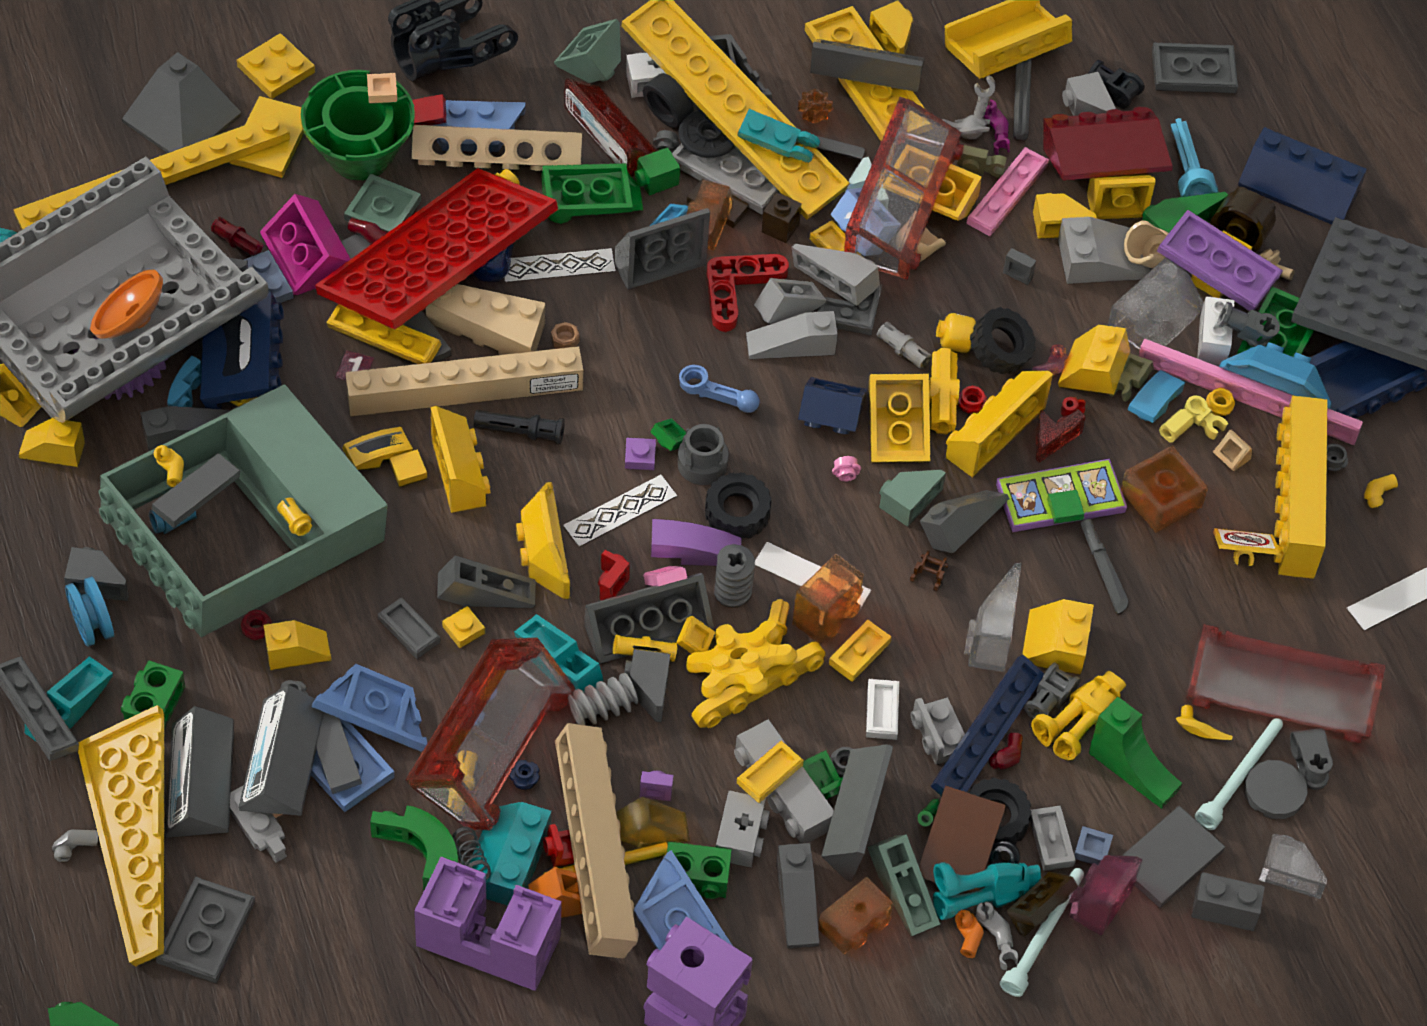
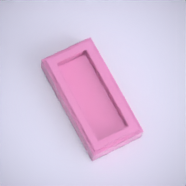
M667 566L646 572L643 577L645 585L662 586L687 579V574L683 567Z

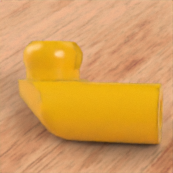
M1390 474L1374 479L1367 484L1364 499H1367V504L1370 508L1381 506L1384 502L1381 495L1385 491L1397 488L1398 482L1395 475Z

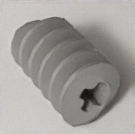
M626 673L620 674L618 680L614 677L609 678L607 685L605 682L599 681L596 683V689L592 685H588L585 687L584 693L582 690L576 689L573 692V697L570 694L568 695L571 712L579 725H585L586 718L593 725L597 724V714H600L604 721L608 720V710H611L618 717L620 716V706H623L626 712L629 713L631 712V702H634L636 705L638 704L634 685Z

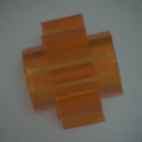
M814 88L807 93H802V100L798 101V111H803V120L806 119L809 122L817 123L823 119H828V114L832 111L833 101L827 100V92L824 93L822 90Z

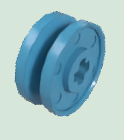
M92 576L84 579L85 594L81 595L73 583L65 586L70 610L81 638L87 647L95 644L94 629L98 628L106 640L114 637V630L106 604Z

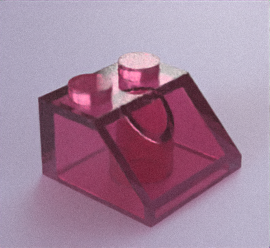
M1105 855L1099 865L1093 863L1085 876L1086 884L1083 888L1078 886L1069 899V903L1072 904L1069 917L1102 936L1133 891L1143 860L1136 856Z

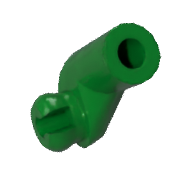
M932 799L918 814L920 825L929 826L934 821L940 803L939 799Z

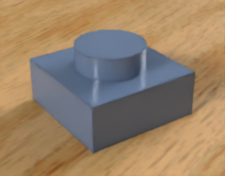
M1083 826L1074 854L1075 859L1104 868L1113 835Z

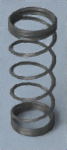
M470 827L457 829L452 837L461 864L468 865L470 868L477 864H483L484 867L478 871H483L487 867V880L490 877L491 869L487 859L484 857V852L481 849V844L478 842L476 832ZM465 830L470 831L459 836L455 842V838L458 833ZM467 834L474 836L473 840L466 841L461 846L457 845L462 836ZM471 850H478L474 855L465 856ZM475 857H481L480 860L468 863L471 859ZM464 858H469L467 862L463 861Z

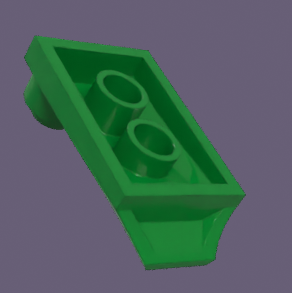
M626 163L542 166V193L555 199L558 205V210L548 217L554 223H566L573 216L643 210L640 186L629 175Z
M1272 286L1259 310L1261 314L1269 313L1275 316L1280 325L1279 332L1276 336L1270 338L1269 342L1283 347V354L1294 357L1295 352L1303 354L1308 342L1316 331L1291 322L1300 298ZM1243 340L1237 354L1253 347Z

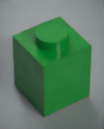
M667 147L639 157L635 178L640 187L643 186L650 196L678 186L680 166Z

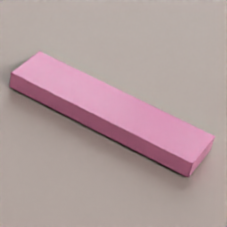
M1025 147L968 216L967 224L991 237L1046 169L1049 159Z

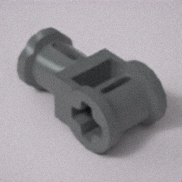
M1229 302L1224 305L1217 321L1220 327L1225 325L1238 331L1236 337L1245 340L1252 347L1257 345L1266 346L1270 338L1276 336L1280 329L1278 320L1272 314H1261L1252 309L1245 313L1234 308L1232 303Z
M1054 662L1047 669L1041 682L1038 684L1035 698L1024 705L1025 712L1032 720L1038 714L1049 716L1054 707L1060 709L1064 702L1070 699V694L1078 688L1081 678L1077 676L1073 678L1060 670L1059 665Z

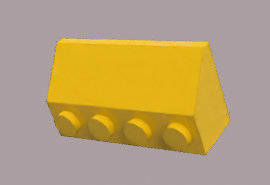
M1022 371L1015 379H1008L996 397L994 395L990 396L978 414H971L960 431L955 430L950 434L946 441L948 446L945 458L973 478L1046 408L1053 374L1050 371Z

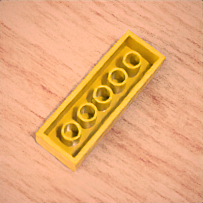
M1292 395L1289 407L1284 406L1282 423H1279L1277 428V441H1281V447L1277 449L1276 464L1281 465V471H1278L1275 487L1280 489V496L1277 495L1275 513H1280V520H1276L1274 537L1279 538L1278 548L1280 552L1279 555H1274V562L1279 563L1278 575L1314 579L1326 544L1327 399Z

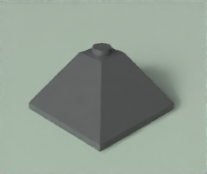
M177 52L157 69L123 116L122 122L166 153H170L221 134L241 116V111L198 65Z
M702 209L628 232L615 246L614 262L627 290L706 265L710 221L709 209Z

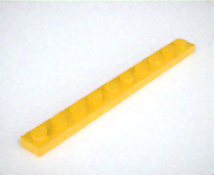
M277 113L156 157L150 161L161 171L164 183L167 185L290 140V135L282 118ZM120 171L14 209V214L21 230Z

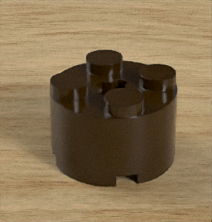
M1238 187L1226 196L1212 217L1210 224L1220 231L1224 230L1252 246V251L1256 252L1275 225L1276 216L1274 211L1276 206L1271 200L1265 199L1258 193L1250 191L1245 187Z

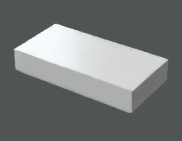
M868 680L866 738L897 740L899 681Z

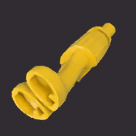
M1107 671L1103 676H1096L1092 681L1070 694V703L1055 718H1051L1046 714H1038L1031 722L1035 736L1045 747L1050 746L1054 742L1053 751L1058 757L1065 760H1073L1082 750L1079 742L1080 739L1093 725L1096 726L1098 716L1117 697L1121 696L1120 692L1126 687L1125 682L1111 671ZM1078 715L1082 716L1069 732H1063L1057 738L1060 732Z

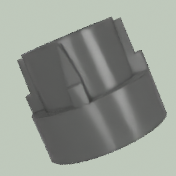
M699 424L691 429L687 428L686 435H684L678 450V469L680 474L689 482L698 485H709L713 481H717L720 476L725 475L729 454L719 427Z

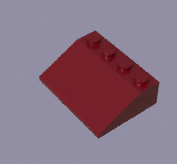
M1136 107L1133 111L1111 109L1106 111V113L1099 114L1081 112L1076 116L1055 114L1052 118H1043V150L1062 180L1172 171V162L1161 125L1152 109L1147 107Z

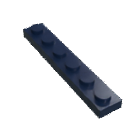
M1023 654L1016 658L930 787L941 797L945 785L964 792L969 790L1042 680L1044 673Z

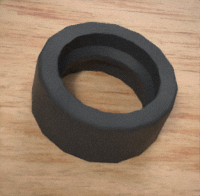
M665 73L658 74L644 85L642 91L648 107L665 125L672 128L678 127L682 120L694 111L691 99L681 85L670 75Z

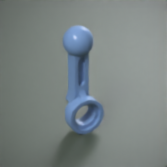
M686 366L679 374L680 386L689 394H699V397H707L737 406L744 413H752L759 406L760 399L756 392L752 390L740 391L711 382L708 379V372L702 366ZM693 378L701 380V382L696 385H690L687 383L688 380Z

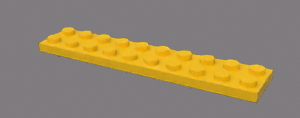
M650 0L622 21L621 27L666 74L670 75L681 85L688 97L780 193L802 203L801 214L806 220L846 190L850 183L817 148L796 142L795 146L804 147L814 154L812 161L808 163L791 156L788 158L738 136V131L749 109L792 127L795 126L674 0Z

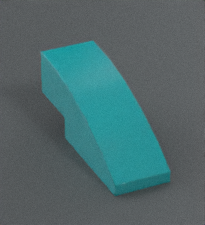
M536 614L514 631L518 640L538 662L572 692L580 689L584 693L586 686L592 685L595 688L597 682L603 681L599 663L580 651L576 640Z
M89 656L47 691L48 698L69 729L77 723L113 677V672ZM25 724L24 733L33 740H35V738L33 737V735L31 734V732Z

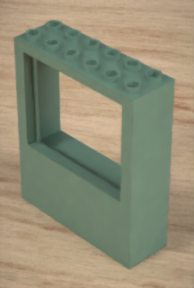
M285 384L163 444L183 458L182 481L218 453L240 470V477L234 482L292 550L206 596L199 592L134 511L161 497L173 488L167 485L168 472L157 463L154 457L155 449L100 475V489L98 492L101 498L99 514L106 524H111L121 544H127L137 564L143 565L147 569L153 584L163 589L169 604L173 608L177 607L186 625L190 629L194 628L200 637L217 630L247 614L249 611L270 602L383 542L385 538L387 503ZM285 498H293L304 514H308L312 519V528L307 534L298 536L292 534L289 530L288 522L277 510V506L282 500L288 507L290 506Z

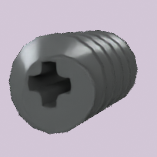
M731 544L723 547L717 555L714 595L717 601L724 606L739 607L744 605L752 595L755 558L748 548L742 545Z

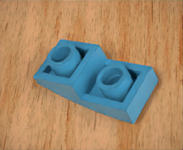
M191 356L179 370L169 391L168 406L192 407V390L201 384L202 365L199 359Z
M1160 370L1138 392L1130 403L1128 410L1136 414L1140 419L1153 423L1167 411L1169 402L1183 392L1185 382Z

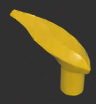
M1191 705L1182 706L1181 716L1176 718L1178 724L1191 734L1208 739L1232 740L1233 736L1193 718V707Z

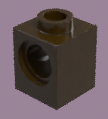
M776 192L763 211L761 232L787 243L800 224L802 203Z

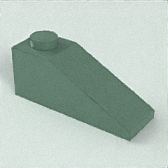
M907 834L895 835L868 846L867 848L878 877L909 935L914 936L940 925Z

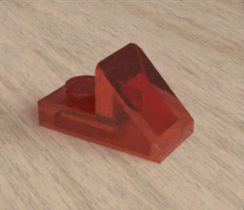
M1079 409L1070 415H1063L1057 423L1043 410H1040L1036 432V460L1039 463L1082 434L1086 416Z

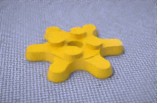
M773 620L764 621L757 629L750 633H737L731 625L724 624L716 629L715 640L717 645L709 651L690 654L687 658L686 668L690 673H710L703 680L701 692L706 698L719 696L728 686L733 684H742L746 687L747 692L758 694L765 691L769 685L767 678L764 676L765 672L773 666L793 663L797 658V652L789 644H772L781 635L780 626Z

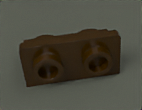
M1048 872L1007 910L1019 934L1026 936L1037 925L1045 922L1048 915L1058 905L1063 904L1069 899V895L1078 888V885L1072 876Z

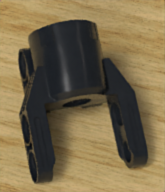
M410 0L393 8L388 15V22L391 25L392 31L391 47L401 71L411 81L441 69L472 67L503 54L517 44L518 34L509 25L499 24L463 40L459 36L461 29L459 24L475 18L482 8V0H475L474 5L470 9H465L467 2L470 0H443L439 3L435 0ZM451 9V14H450V16H449V15H443V16H442V14H443L446 10ZM407 14L404 23L397 25L398 18ZM509 32L508 38L504 42L499 43L500 37L504 33ZM485 43L484 49L479 53H475L477 46Z

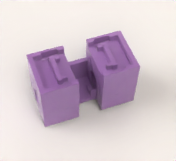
M440 857L414 910L416 946L536 991L561 937L562 901L516 885L514 894L497 930L486 926V917L483 916L486 911V873Z
M686 917L680 926L675 924L670 929L665 939L666 944L661 950L655 949L646 963V966H648L647 988L653 991V993L648 997L643 1006L645 1010L644 1024L647 1026H739L746 1016L748 995L740 989L743 984L747 986L750 982L753 959Z

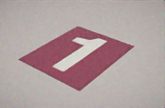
M346 350L335 378L346 380L345 372L369 370L374 357Z

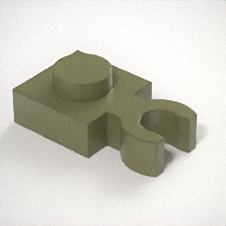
M961 144L957 166L977 175L983 176L985 171L989 172L992 176L1001 177L1004 174L1007 158L1001 155L988 156L989 150Z
M1129 353L1115 393L1123 390V401L1126 402L1130 399L1132 386L1139 389L1142 387L1154 369L1153 361Z

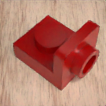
M604 550L601 554V570L604 572L598 581L600 600L616 597L630 579V563L623 556Z

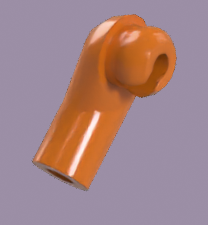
M964 909L955 915L957 928L965 938L960 953L967 958H975L984 931L977 918Z

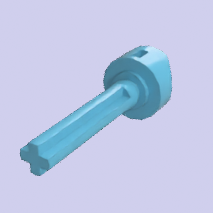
M1181 118L1175 119L1176 123L1171 124V129L1185 172L1178 181L1180 196L1186 197L1219 192L1213 173L1207 169L1200 168L1187 122H1182Z

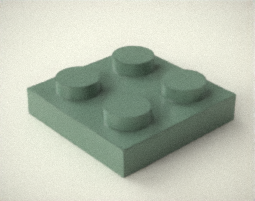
M370 174L345 211L344 220L349 222L350 219L356 218L372 222L388 233L412 216L421 202V194Z

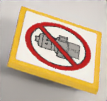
M1214 528L1213 533L1219 549L1235 550L1233 558L1237 565L1242 554L1249 555V566H1252L1254 563L1253 552L1279 555L1280 550L1272 534Z

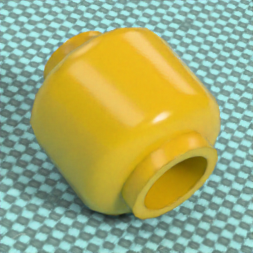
M956 313L948 314L944 321L940 320L936 329V337L940 338L942 348H948L951 351L960 353L969 352L972 344L970 335L974 331L973 327L976 324V320L973 317Z

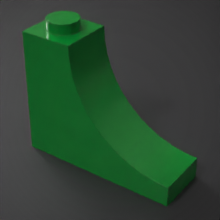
M1117 697L1098 716L1089 754L1162 809L1181 789L1182 782L1164 767L1150 748L1142 728V714L1120 697Z

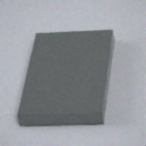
M1153 43L1152 57L1155 90L1237 93L1238 82L1234 45Z
M1178 806L1117 859L1114 867L1161 908L1224 852L1225 846L1183 808Z
M195 876L164 940V954L156 957V963L217 984L254 906L255 896Z

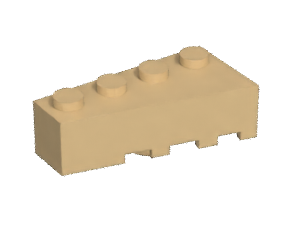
M457 284L426 307V316L436 327L456 336L464 335L473 339V343L481 347L486 345L498 350L499 355L537 351L545 326V303Z

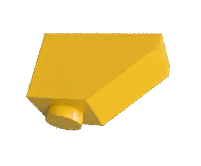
M897 0L871 12L869 30L885 51L905 54L910 39L913 17L911 12L905 9Z
M1064 193L1036 195L1033 216L1038 239L1058 238L1062 218H1097L1094 212Z
M0 364V416L19 427H24L41 408V405L5 364Z
M51 418L27 430L21 445L19 458L78 467L85 444L82 423L68 420L61 423Z
M295 620L264 625L270 670L331 661L326 631Z

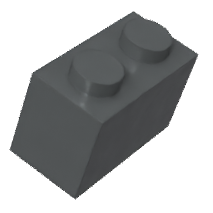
M1202 872L1195 891L1191 917L1254 931L1261 913L1265 886Z

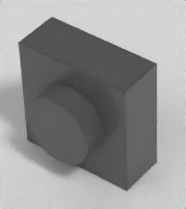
M1011 248L1006 255L1003 273L1028 285L1034 275L1036 260L1025 253Z

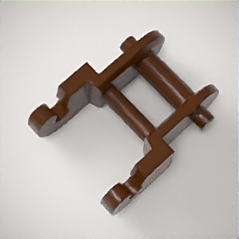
M927 550L926 554L921 556L922 562L917 561L910 581L914 582L918 573H922L923 570L936 574L937 583H935L933 590L938 591L944 578L945 572L943 569L944 567L948 568L949 564L946 563V557L943 560L930 556V551ZM928 561L940 567L938 570H935L925 565Z

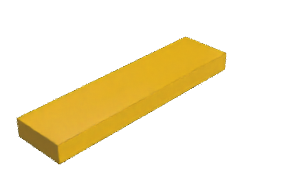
M340 304L336 306L326 322L328 328L416 364L431 363L442 345L439 339L405 325L394 330Z

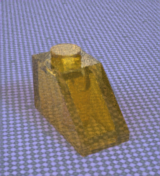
M642 796L616 812L617 819L620 821V840L643 848L663 842L668 844V842L686 843L690 841L686 814L683 811Z

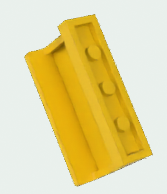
M1006 0L948 23L944 27L945 47L979 79L1072 42V19L1066 14L1055 18L1040 5V0Z

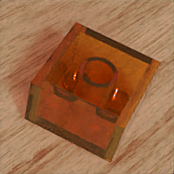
M1173 445L1127 469L1121 486V492L1155 533L1202 508L1208 491V486Z
M835 554L796 591L792 624L819 644L827 637H834L840 630L841 624L847 618L852 619L861 608L859 603L863 593L864 574Z

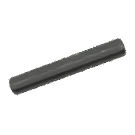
M1032 58L1016 64L1013 137L1016 140L1021 139L1024 141L1028 138Z

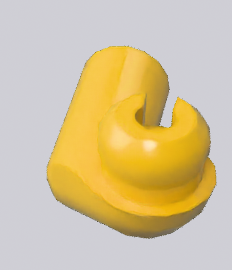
M165 445L156 447L153 454L157 463L168 472L167 485L175 487L182 481L184 460L174 450Z

